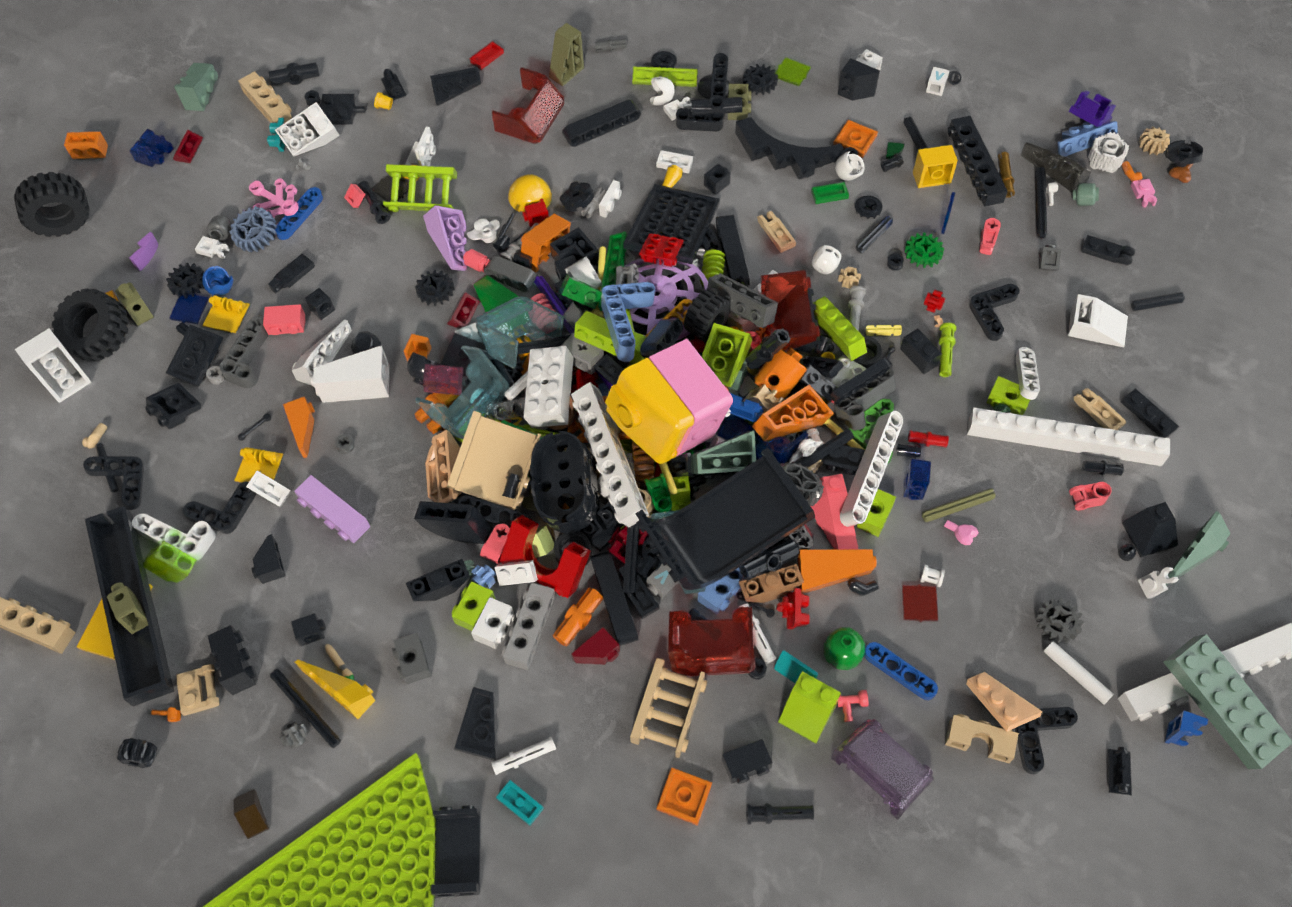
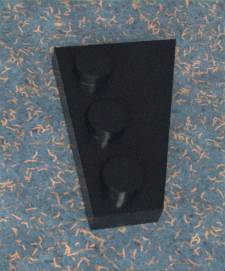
M478 67L430 76L437 106L481 84Z
M473 687L454 750L496 761L493 692Z

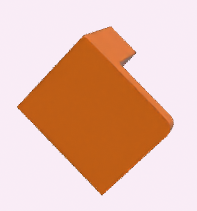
M411 334L404 349L406 360H409L412 352L427 358L432 348L429 338Z

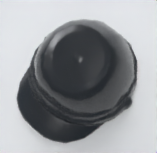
M359 332L352 341L351 350L354 355L381 346V342L371 332Z

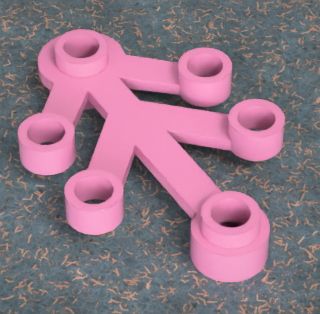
M282 178L277 179L274 183L276 195L265 190L260 181H253L249 185V190L253 195L263 196L270 200L261 204L256 203L252 208L256 206L268 209L280 206V208L274 210H266L272 214L273 218L280 214L291 216L298 211L299 205L294 201L297 189L293 184L286 187L287 184ZM284 188L287 193V200L285 201L283 200Z

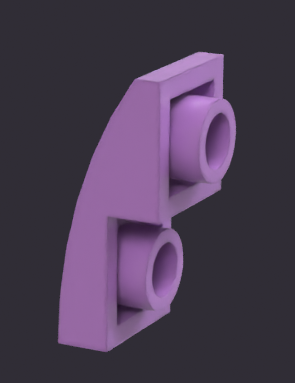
M151 232L137 243L140 248L129 257L135 268L139 271L150 262L159 245Z

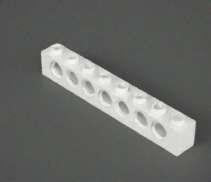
M589 382L571 394L574 400L572 404L579 413L578 420L585 429L584 436L590 442V452L596 458V468L603 477L602 484L610 495L608 500L616 511L614 513L615 518L619 523L631 527L639 521L635 513L643 509L647 517L649 514L611 417L606 411L607 407L600 389Z

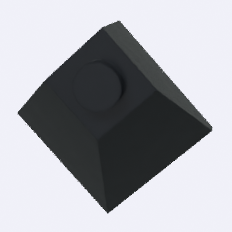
M1166 502L1147 507L1122 522L1140 558L1178 546L1176 520Z

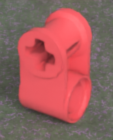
M1105 482L1079 485L1069 490V494L1073 496L1076 504L1075 510L1078 511L1104 505L1112 492L1110 485Z
M498 524L494 527L481 549V557L500 564L499 561L510 530L506 524Z

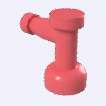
M866 689L860 690L858 695H840L837 706L843 707L844 722L853 721V717H851V704L859 703L861 707H868Z

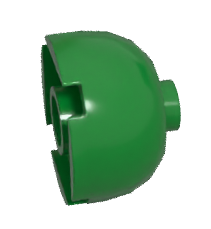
M840 627L834 629L827 636L823 645V654L826 661L836 666L837 669L850 670L856 668L865 655V642L856 630L849 627Z

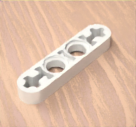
M1021 347L1016 354L1020 394L1026 399L1033 400L1037 398L1040 391L1036 357L1032 349Z

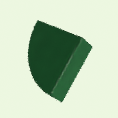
M888 142L886 159L893 158L895 154H901L905 144Z

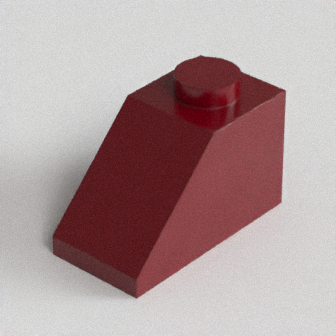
M601 628L571 653L572 659L575 663L605 665L607 662H613L619 656L620 646L604 628Z

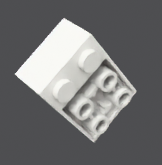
M314 103L275 130L293 156L324 146L340 136L317 103Z
M1078 294L1071 309L1068 336L1124 347L1128 316L1098 298Z

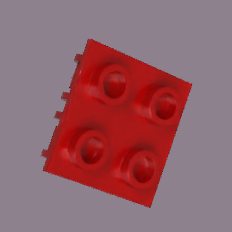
M649 234L639 255H641V259L644 262H654V264H657L659 259V265H662L664 260V265L676 266L677 259L675 258L684 240L659 234Z

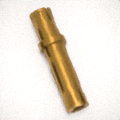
M1001 152V154H998L1001 179L1008 191L1006 198H1010L1015 195L1014 177H1012L1009 153Z

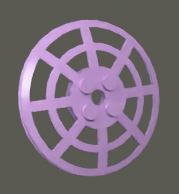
M639 258L626 264L624 267L630 266L634 263L636 265H639L646 262ZM658 259L657 264L638 268V283L650 282L654 284L655 292L660 294L654 296L652 306L630 309L632 321L647 325L648 334L663 319H656V314L668 310L671 311L675 307L674 304L678 297H684L693 301L700 293L694 292L693 284L688 277L697 273L703 281L705 290H707L708 281L695 265L677 261V263L690 268L682 271L674 266L664 265V260L663 264L659 265ZM655 269L654 275L644 277L640 274V272ZM663 269H668L677 274L669 278L662 275ZM684 279L688 291L677 290L675 283ZM683 306L684 311L682 313L688 310L690 306ZM640 309L649 313L648 319L638 317L633 313ZM684 325L683 332L677 340H680L686 337L687 335L691 334L690 332L685 330Z

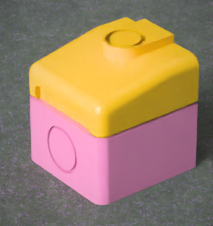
M685 339L650 356L649 359L646 358L624 369L617 383L611 386L605 403L607 404L606 411L617 426L656 463L663 464L714 437L733 403V398L688 339Z

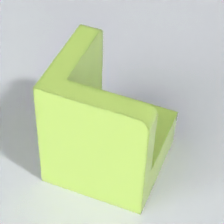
M547 526L537 528L532 544L535 558L547 555L554 548V541Z

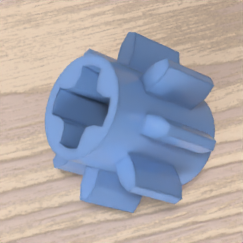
M486 564L483 567L477 565L471 571L474 576L471 580L478 585L490 589L496 582L494 580L496 573Z

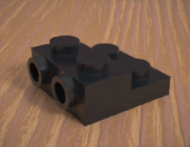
M179 382L146 397L145 410L148 415H154L157 418L158 424L161 427L166 426L169 430L186 422L185 416L201 409V403Z

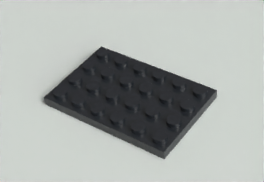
M654 184L623 243V248L640 252L649 234L676 237L677 239L684 240L675 259L679 262L692 264L720 205V199Z

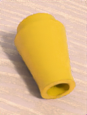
M676 165L668 167L662 186L672 188L681 179L682 169Z

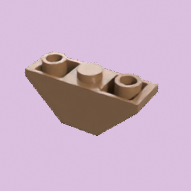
M797 564L774 572L756 576L748 581H740L739 585L746 602L765 603L785 596L793 591L794 588L799 587L804 581Z

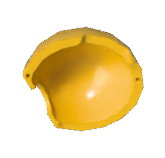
M533 174L522 175L516 178L508 192L509 203L518 212L525 211L524 206L538 203L542 198L546 207H548L552 197L547 182Z

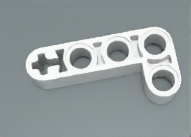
M138 514L132 520L133 527L141 536L190 561L200 560L216 538L214 530L205 521L195 523L190 531L185 534L147 514Z

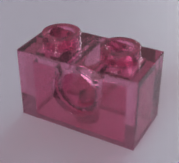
M425 364L424 392L462 395L463 367Z

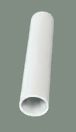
M1054 641L1043 651L1103 705L1114 695Z

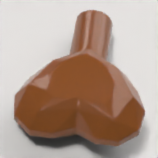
M1193 164L1172 168L1169 174L1172 178L1178 179L1182 183H1188L1191 181L1189 169Z

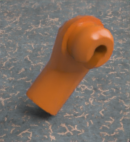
M1125 161L1122 163L1121 167L1124 174L1132 182L1143 179L1141 172L1134 173L1130 162Z

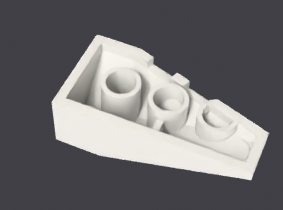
M344 319L294 363L291 371L296 380L311 385V375L314 374V367L333 361L352 331L348 320Z

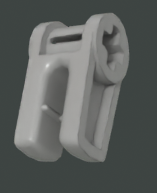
M635 263L627 267L618 266L616 268V285L637 283L639 270Z

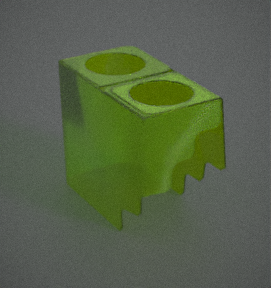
M163 540L149 551L143 562V567L167 582L173 581L178 583L189 575L197 560ZM184 561L191 564V567L188 570H183L178 566V562Z

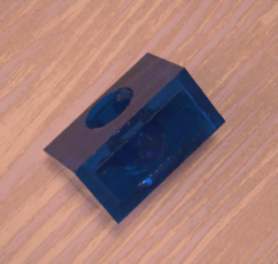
M911 459L905 475L903 497L910 500H923L930 483L931 461Z

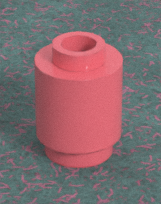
M474 249L466 251L463 256L464 264L478 272H484L485 267L490 261L487 256Z

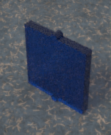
M956 192L951 194L941 234L945 233Z
M195 294L194 297L188 295V298L185 299L182 295V297L177 299L169 317L170 320L198 324L209 298Z

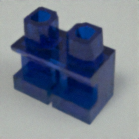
M147 128L129 151L135 162L153 167L155 164L162 165L165 159L163 156L164 152L171 153L174 148L165 139L164 135L158 136L154 134L153 130Z

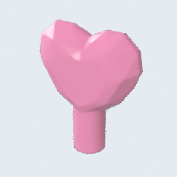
M949 520L944 525V527L955 533V537L963 545H971L973 538L979 533L978 529L973 525H957Z

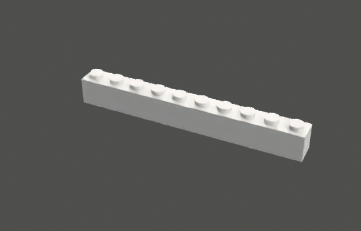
M974 407L968 421L967 435L1157 466H1162L1170 456L1169 438Z
M1292 623L1221 653L1242 679L1246 673L1254 675L1262 671V667L1268 665L1270 668L1281 662L1280 659L1284 657L1287 660L1292 659ZM1169 673L1124 692L1118 700L1131 722L1137 719L1142 722L1152 717L1151 713L1158 711L1161 714L1171 709L1170 705L1176 703L1177 706L1190 701V695L1175 676Z

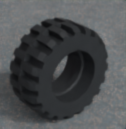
M37 173L36 176L31 175L27 178L28 180H23L20 186L16 188L14 201L18 219L26 229L31 232L34 231L37 235L44 234L46 237L56 235V237H59L62 234H71V231H77L80 226H83L89 217L90 209L84 187H82L79 181L69 175L65 176L64 173ZM55 202H57V203H62V204H60V205L53 206V207H44V206H43V205L48 204V203H55Z
M86 288L81 289V292L79 290L73 292L71 296L68 295L64 298L65 301L63 303H59L57 306L58 310L53 315L54 321H52L51 326L54 330L52 332L69 354L90 362L105 359L104 357L108 358L113 355L112 352L118 351L120 344L124 343L126 339L124 338L125 334H128L127 325H129V321L126 317V310L116 299L97 289ZM98 313V322L95 329L88 336L83 337L85 323L91 316Z

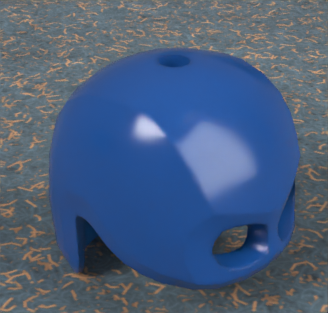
M212 266L204 272L202 282L209 294L221 297L232 289L233 277H229L227 271L220 266Z

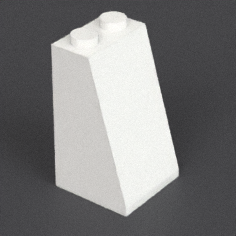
M378 346L314 367V374L311 375V385L315 387L316 395L320 397L322 403L389 397V363L382 346Z

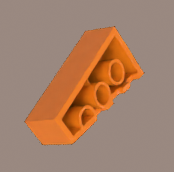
M809 384L762 414L752 427L764 441L822 426L834 412Z

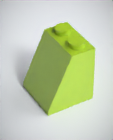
M802 671L790 693L778 723L816 744L836 708L841 692Z

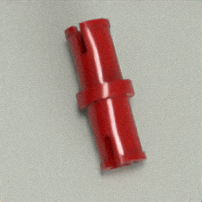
M912 430L908 433L909 443H920L927 447L933 445L946 448L948 446L949 436L932 434L930 431L924 433Z

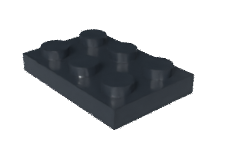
M190 325L166 374L199 387L223 337Z

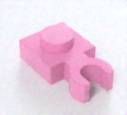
M1150 179L1133 181L1131 188L1137 199L1142 198V206L1144 208L1147 207L1148 202L1155 206L1157 198L1154 196L1155 190Z

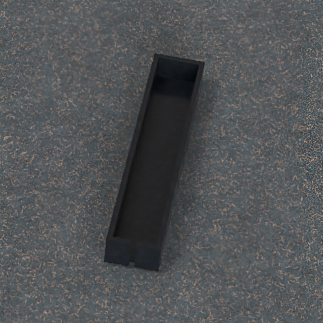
M125 506L107 511V515L114 522L113 524L103 513L86 518L85 523L123 698L131 706H136L174 692V687L137 531L132 525L133 515ZM116 583H123L124 586H127L137 596L145 611L148 626L134 634H131L116 620L107 599L108 594L112 593L111 587Z

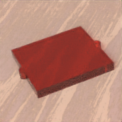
M921 584L917 586L902 585L904 620L919 621L920 623L923 621H938L936 586H921Z

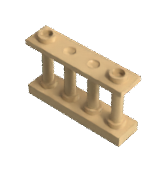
M657 658L630 740L631 743L639 745L641 739L647 738L675 747L676 757L680 758L681 752L685 753L689 740H686V736L700 692H705L708 681L705 680V672H701L697 680L667 671L668 668H665V660ZM668 679L696 688L693 698L689 699L661 690L658 687L660 680ZM660 698L689 707L686 719L654 710L655 707H652L654 699L658 700ZM654 718L682 727L680 739L648 730V727L645 726L647 719L651 720Z

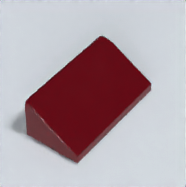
M187 129L174 154L173 160L191 163L203 137Z
M464 292L447 324L460 329L468 326L480 301Z

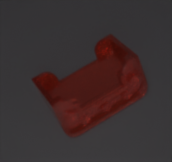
M806 270L761 275V294L778 302L774 323L766 326L767 336H770L777 329L786 330L791 339L781 349L784 352L790 348L795 349L816 341L817 337H820L819 326H815V323L812 321L808 298V288H811L810 277L806 276Z
M739 607L732 612V619L691 621L690 614L685 611H670L668 654L672 672L684 676H700L701 672H705V675L743 674L754 671L756 664L752 607Z

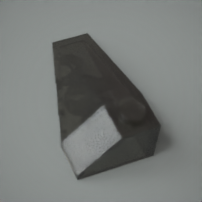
M1028 142L1024 144L1021 156L1036 167H1044L1045 174L1073 193V190H1077L1078 184L1087 183L1091 171L1079 162Z

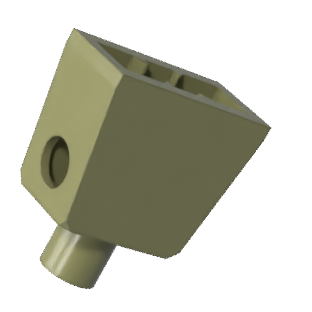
M131 282L121 284L115 290L137 326L154 318ZM136 304L140 306V309L137 311L133 308Z
M123 583L114 584L111 587L112 593L108 594L107 599L116 620L131 634L148 626L145 611L137 596L127 586H124Z

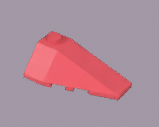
M838 474L820 478L824 486L822 497L814 506H811L814 510L817 525L819 528L821 527L834 550L858 549L854 525L846 527L840 521V513L848 495L843 475Z

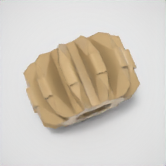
M1153 126L1150 129L1146 128L1139 138V147L1143 148V152H1149V155L1151 153H1154L1156 156L1159 153L1163 154L1170 144V134H1167L1166 130H1160V127L1157 129Z

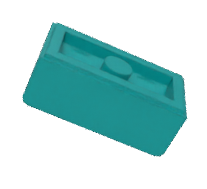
M785 650L781 652L774 667L777 672L795 684L802 671L815 679L818 678V672Z

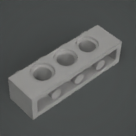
M532 582L529 589L526 588L523 595V606L519 607L516 613V624L512 625L509 631L510 640L508 644L504 645L502 650L505 664L529 671L556 598L554 589ZM532 605H540L536 610L530 609ZM526 623L533 624L531 628H523ZM518 642H526L525 646L521 648L516 647Z

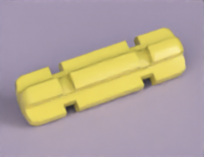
M867 325L865 332L867 336H874V334L876 336H891V334L899 336L902 333L901 325H894L893 327L891 325H876V327L874 325Z

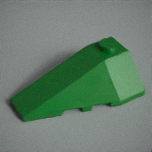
M488 275L473 284L493 329L503 339L507 337L509 332L510 334L513 333V329L519 325L523 326L531 320L529 306L518 295Z

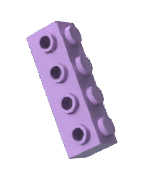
M312 475L294 491L298 497L296 500L302 507L308 506L311 509L310 512L317 519L320 517L324 519L325 525L331 530L335 528L339 531L338 535L345 541L349 539L352 543H355L370 528L364 516Z

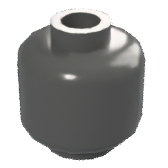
M216 215L209 222L207 233L212 239L224 241L230 235L229 231L232 230L230 226L232 223L225 216Z

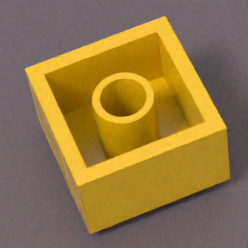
M952 145L918 150L913 169V175L918 188L950 184L952 182L958 161Z

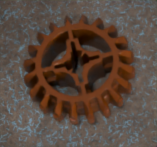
M633 441L635 481L639 489L647 490L644 479L650 480L655 478L654 462Z

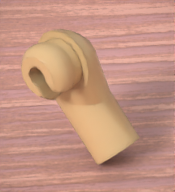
M99 423L91 435L83 439L82 445L89 449L94 448L107 430V426Z

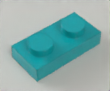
M511 780L496 796L498 801L529 826L532 825L544 810L541 804Z

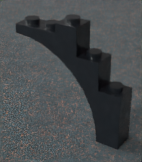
M752 117L736 121L735 134L751 161L767 156L775 170L791 166L799 180L814 175L815 168L835 163L843 154L844 148L841 143L816 148L796 146L767 134L756 124Z

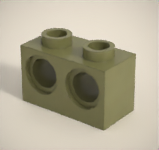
M729 84L728 98L742 97V112L728 113V120L748 118V113L751 114V103H748V101H751V91H748V84Z

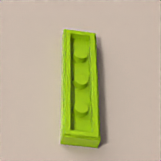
M633 66L632 84L652 85V78L660 76L670 79L674 86L697 87L698 69Z

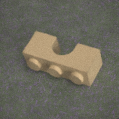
M957 714L953 715L949 721L945 745L967 751L971 746L972 738H981L988 744V758L1010 763L1015 757L1019 733L1013 732V730L1006 732L1002 726L995 727L987 721H974L966 715Z

